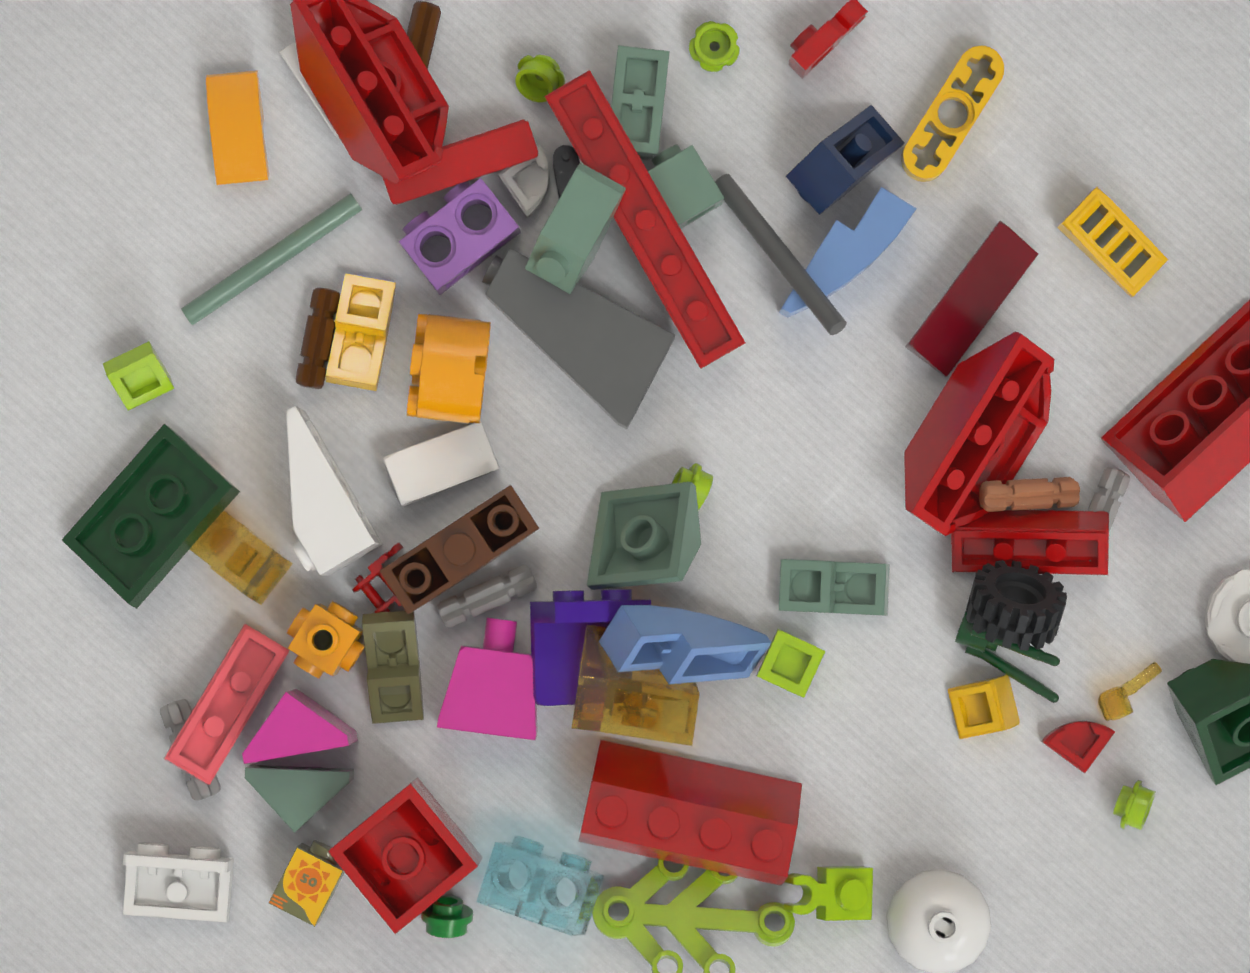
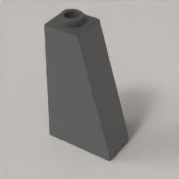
M510 248L504 259L496 255L482 283L489 286L485 294L487 299L616 424L628 429L675 339V334L579 284L575 286L571 294L526 270L525 267L529 258Z

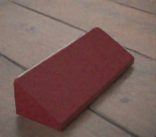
M1000 220L905 348L944 377H947L1038 256V253Z

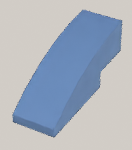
M881 187L855 230L850 229L838 220L835 221L805 270L828 298L848 285L873 264L895 240L917 208ZM793 289L779 313L788 318L808 309V307Z
M621 605L599 640L618 672L659 669L668 684L748 678L771 644L767 635L731 621L689 610L652 605Z

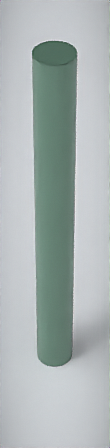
M350 193L181 308L182 312L193 326L362 211V208Z

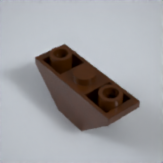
M509 485L381 569L380 573L409 615L473 575L540 528L512 485Z

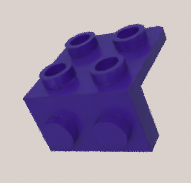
M632 589L601 590V600H584V590L553 591V601H530L531 656L533 660V696L535 704L540 706L626 702L631 695L630 671L618 672L599 640L621 605H651V600L632 599Z

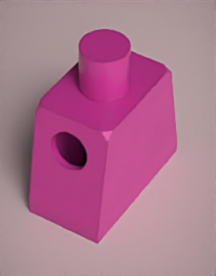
M486 618L483 648L464 645L460 647L438 717L437 728L536 740L538 725L537 704H535L533 696V660L531 654L513 652L517 621Z

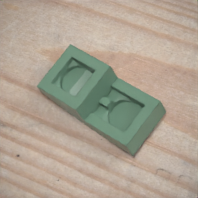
M781 559L779 611L888 616L890 564Z

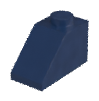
M870 105L822 140L786 177L797 189L802 199L808 202L820 215L885 162L905 142L878 111Z

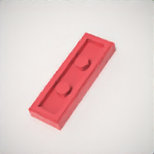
M244 624L163 759L206 785H210L290 650Z

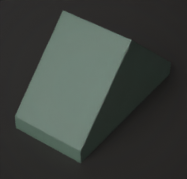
M249 765L245 767L244 778L295 833L354 779V769Z

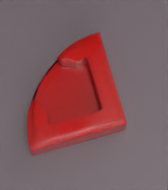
M1074 721L1055 728L1041 742L1078 770L1086 773L1115 731L1095 722Z

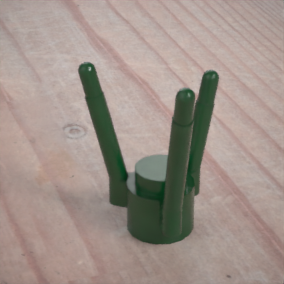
M965 612L955 639L956 643L967 646L965 653L986 661L1050 702H1058L1059 696L1057 693L991 652L990 650L996 652L998 645L1002 646L1003 640L996 639L991 643L985 639L986 631L977 634L972 629L974 623H968L966 619L967 612ZM1012 643L1009 649L1051 666H1058L1060 664V659L1057 656L1044 652L1041 649L1036 650L1031 645L1029 650H1019L1018 644Z

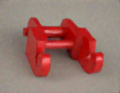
M400 542L367 567L371 571L370 575L365 579L362 575L355 578L358 584L352 591L356 593L362 590L376 608L373 613L391 612L388 607L394 602L398 606H402L380 573V570L384 568V564L403 549ZM377 576L381 578L394 594L386 602L370 584Z

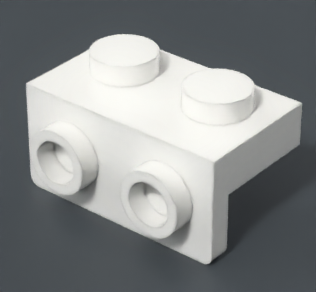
M138 843L137 851H129L123 854L122 865H126L122 915L228 922L234 858L221 857V849L215 847L191 846L189 855L169 854L168 844Z

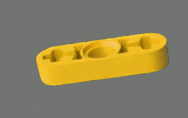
M975 46L968 49L961 56L902 151V167L909 177L916 181L928 182L938 178L946 169L1003 78L1004 63L997 51L988 46ZM982 58L990 63L987 71L993 78L992 80L982 78L971 93L981 97L979 103H976L968 93L959 89H953L951 85L956 81L963 88L972 74V70L967 66V62L970 61L977 64ZM947 100L959 101L966 108V122L958 128L946 127L938 117L939 106ZM929 124L935 133L941 137L953 139L954 143L949 147L942 140L933 154V158L939 162L938 166L935 167L928 164L921 170L915 166L918 157L912 153L914 147L923 150L934 135L924 131L925 126Z

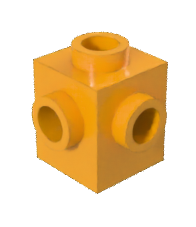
M334 601L330 603L328 608L323 604H315L311 611L303 607L287 631V634L293 637L287 649L297 654L293 663L320 679L324 672L330 676L337 675L341 668L349 672L365 648L363 644L358 642L363 635V630L354 625L358 616ZM320 630L330 632L333 637L332 646L327 650L318 649L314 643V637Z

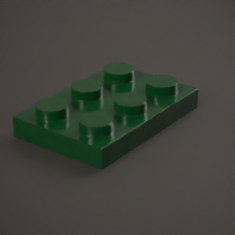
M163 424L63 537L62 541L124 601L137 609L240 491L172 428Z

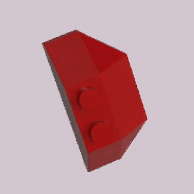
M293 0L290 7L300 72L352 160L395 184L438 165L442 160V145L446 132L449 105L399 20L367 0Z
M1015 331L957 365L904 451L905 510L944 536L954 532L957 527L971 523L990 513L985 511L983 507H980V485L985 481H1001L1002 484H1006L1008 480H1013L1048 424L1052 391L1050 373L1054 371L1055 361L1052 356L1023 334Z

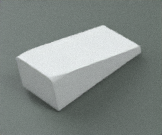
M481 421L480 424L468 425L383 457L402 506L499 470Z

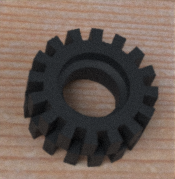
M1004 560L996 561L995 567L990 563L983 565L982 571L978 569L975 575L965 611L967 612L966 619L968 623H974L972 629L977 634L986 631L985 639L991 643L996 639L1003 640L1001 647L1009 649L1012 643L1018 644L1019 650H1029L1030 643L1036 650L1043 648L1045 642L1047 644L1052 643L1057 635L1067 600V593L1062 592L1064 586L1060 581L1052 583L1054 576L1048 572L1042 575L1038 574L1039 567L1030 564L1029 569L1021 568L1022 562L1012 561L1011 566H1007Z

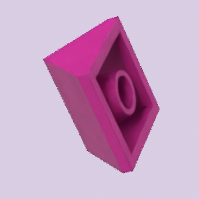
M298 689L285 692L242 755L244 764L345 747L357 742L358 739L355 729Z

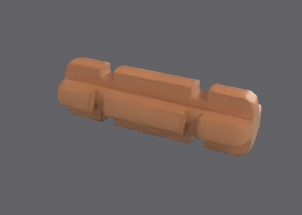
M1071 477L1054 478L1052 482H1048L1047 478L1008 480L1006 484H1002L1001 481H985L979 487L980 507H983L988 512L1005 511L1007 507H1011V511L1050 509L1053 504H1057L1058 508L1075 507L1080 499V486Z

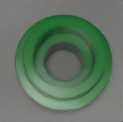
M441 896L421 913V919L426 923V932L428 934L441 938H455L467 933V925L473 921V910L469 906L464 905L463 900L459 897Z

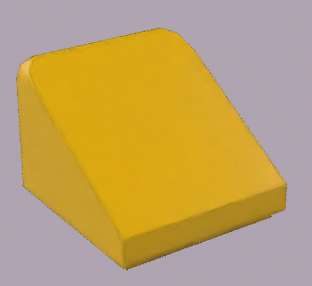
M1008 675L948 689L959 739L1004 731L1020 723Z

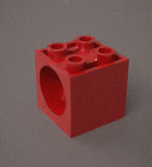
M418 777L328 851L395 934L477 868L483 858Z

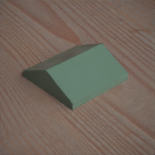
M692 482L601 492L587 587L591 590L683 581L701 546L696 486Z

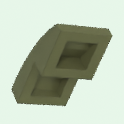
M406 611L363 614L362 629L367 661V686L372 724L424 720L415 612L409 615Z

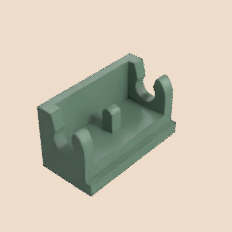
M618 45L611 108L640 158L651 160L653 155H658L670 51Z

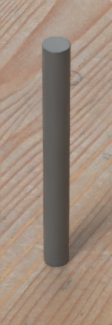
M724 174L719 177L715 183L724 196V201L826 331L830 335H836L841 332L847 322L731 175Z

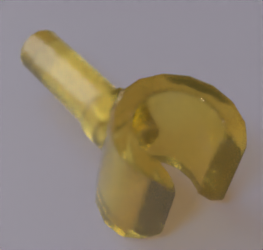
M1156 662L1150 664L1130 681L1108 689L1099 695L1098 704L1106 721L1118 720L1134 712L1128 696L1136 693L1162 672V669Z

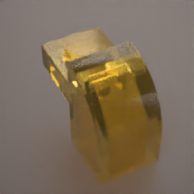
M225 510L189 549L211 566L210 568L260 605L265 602L293 565V562Z

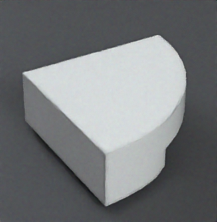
M540 145L537 147L538 156L535 159L508 167L498 173V177L527 218L542 204L549 186L548 162Z

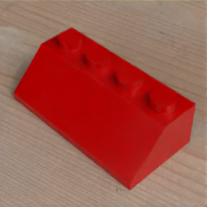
M1250 300L1101 437L1105 445L1145 488L1184 522L1189 520L1250 463Z
M600 740L578 842L782 886L788 877L798 827L802 783Z

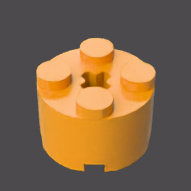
M418 314L415 344H413L410 366L412 384L409 388L407 416L480 424L491 322L433 314Z

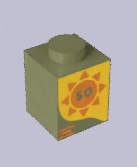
M313 840L311 846L304 843L298 845L269 904L315 927L320 922L345 873L328 851L332 847L317 840Z

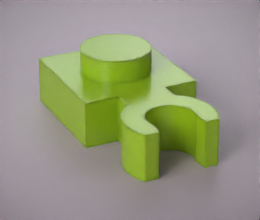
M817 867V881L811 876L798 873L788 874L787 879L784 881V883L800 885L803 890L800 901L797 903H784V910L787 912L806 915L816 909V919L824 921L872 920L873 868Z

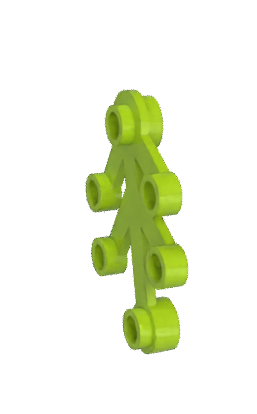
M661 859L658 860V865L630 889L621 886L608 888L596 898L593 905L592 915L597 929L603 935L612 939L627 938L651 965L652 973H660L657 969V964L665 958L672 959L676 963V973H682L683 961L676 952L663 950L645 926L666 927L704 970L703 973H710L709 968L715 962L726 964L729 968V973H735L736 968L729 956L718 954L696 929L754 933L759 942L766 946L775 947L787 942L795 927L793 913L785 911L784 904L779 902L766 903L758 911L698 907L720 886L730 884L738 878V876L734 875L722 876L718 872L706 870L669 904H645L669 880H680L688 872L689 866L684 864L679 872H669L664 867V860ZM621 903L627 907L629 914L624 920L617 921L610 917L608 910L613 904ZM769 914H778L784 921V927L779 931L769 930L764 922L765 917Z

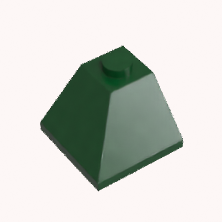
M1211 659L1167 682L1176 712L1214 784L1218 785L1249 769L1250 664Z

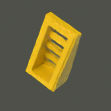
M1095 187L1057 227L1131 298L1168 261L1164 254L1098 187ZM1098 210L1104 217L1087 234L1081 226ZM1113 224L1119 231L1101 248L1095 241ZM1127 238L1134 245L1115 263L1109 256ZM1142 252L1149 259L1129 278L1123 270Z

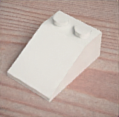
M294 406L286 411L293 530L299 539L292 544V547L307 571L312 570L314 572L317 570L319 575L330 576L383 544L309 416L304 410Z

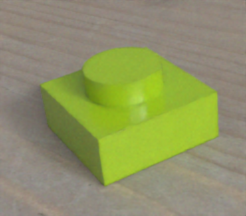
M150 341L103 363L106 376L128 411L175 389L169 373Z
M777 629L756 676L804 698L825 654V650Z

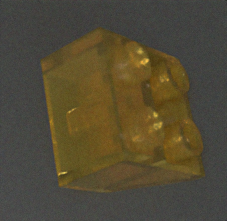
M587 625L572 729L692 746L700 695L696 682L668 684L659 669L618 672L599 642L607 628Z

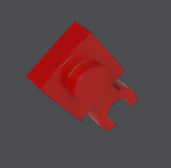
M849 0L831 20L824 23L818 30L812 24L809 25L790 44V47L795 52L791 55L788 65L803 79L847 34L864 20L868 11L858 0Z

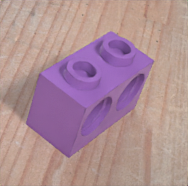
M481 178L473 184L466 181L456 185L443 197L447 203L432 216L427 211L422 212L402 229L406 236L399 243L439 295L447 291L521 233L517 223ZM477 204L488 207L492 212V219L487 227L481 230H472L464 225L463 216L469 207ZM433 236H442L451 242L449 255L440 262H431L423 256V246Z

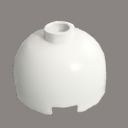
M945 869L921 871L915 874L916 876L905 881L901 888L892 895L886 915L888 936L898 954L914 968L929 973L957 972L972 964L986 947L991 930L989 906L980 889L963 875ZM943 918H949L951 922H947ZM938 930V931L942 932L943 935H941V936L937 935V934H936V931Z

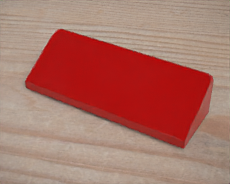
M523 119L442 146V160L438 165L397 184L383 177L390 201L398 205L535 159L538 156V149L529 122Z
M1005 510L990 512L971 523L957 527L951 533L952 572L977 573L978 569L982 571L985 564L990 563L995 567L996 561L1004 560L1007 566H1011L1012 561L1022 562L1021 568L1029 569L1030 564L1039 567L1038 574L1048 572L1050 574L1108 575L1109 513L1105 511Z

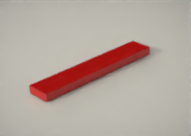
M591 71L583 73L545 95L544 97L582 163L626 188L614 214V219L700 369L745 344L746 342Z

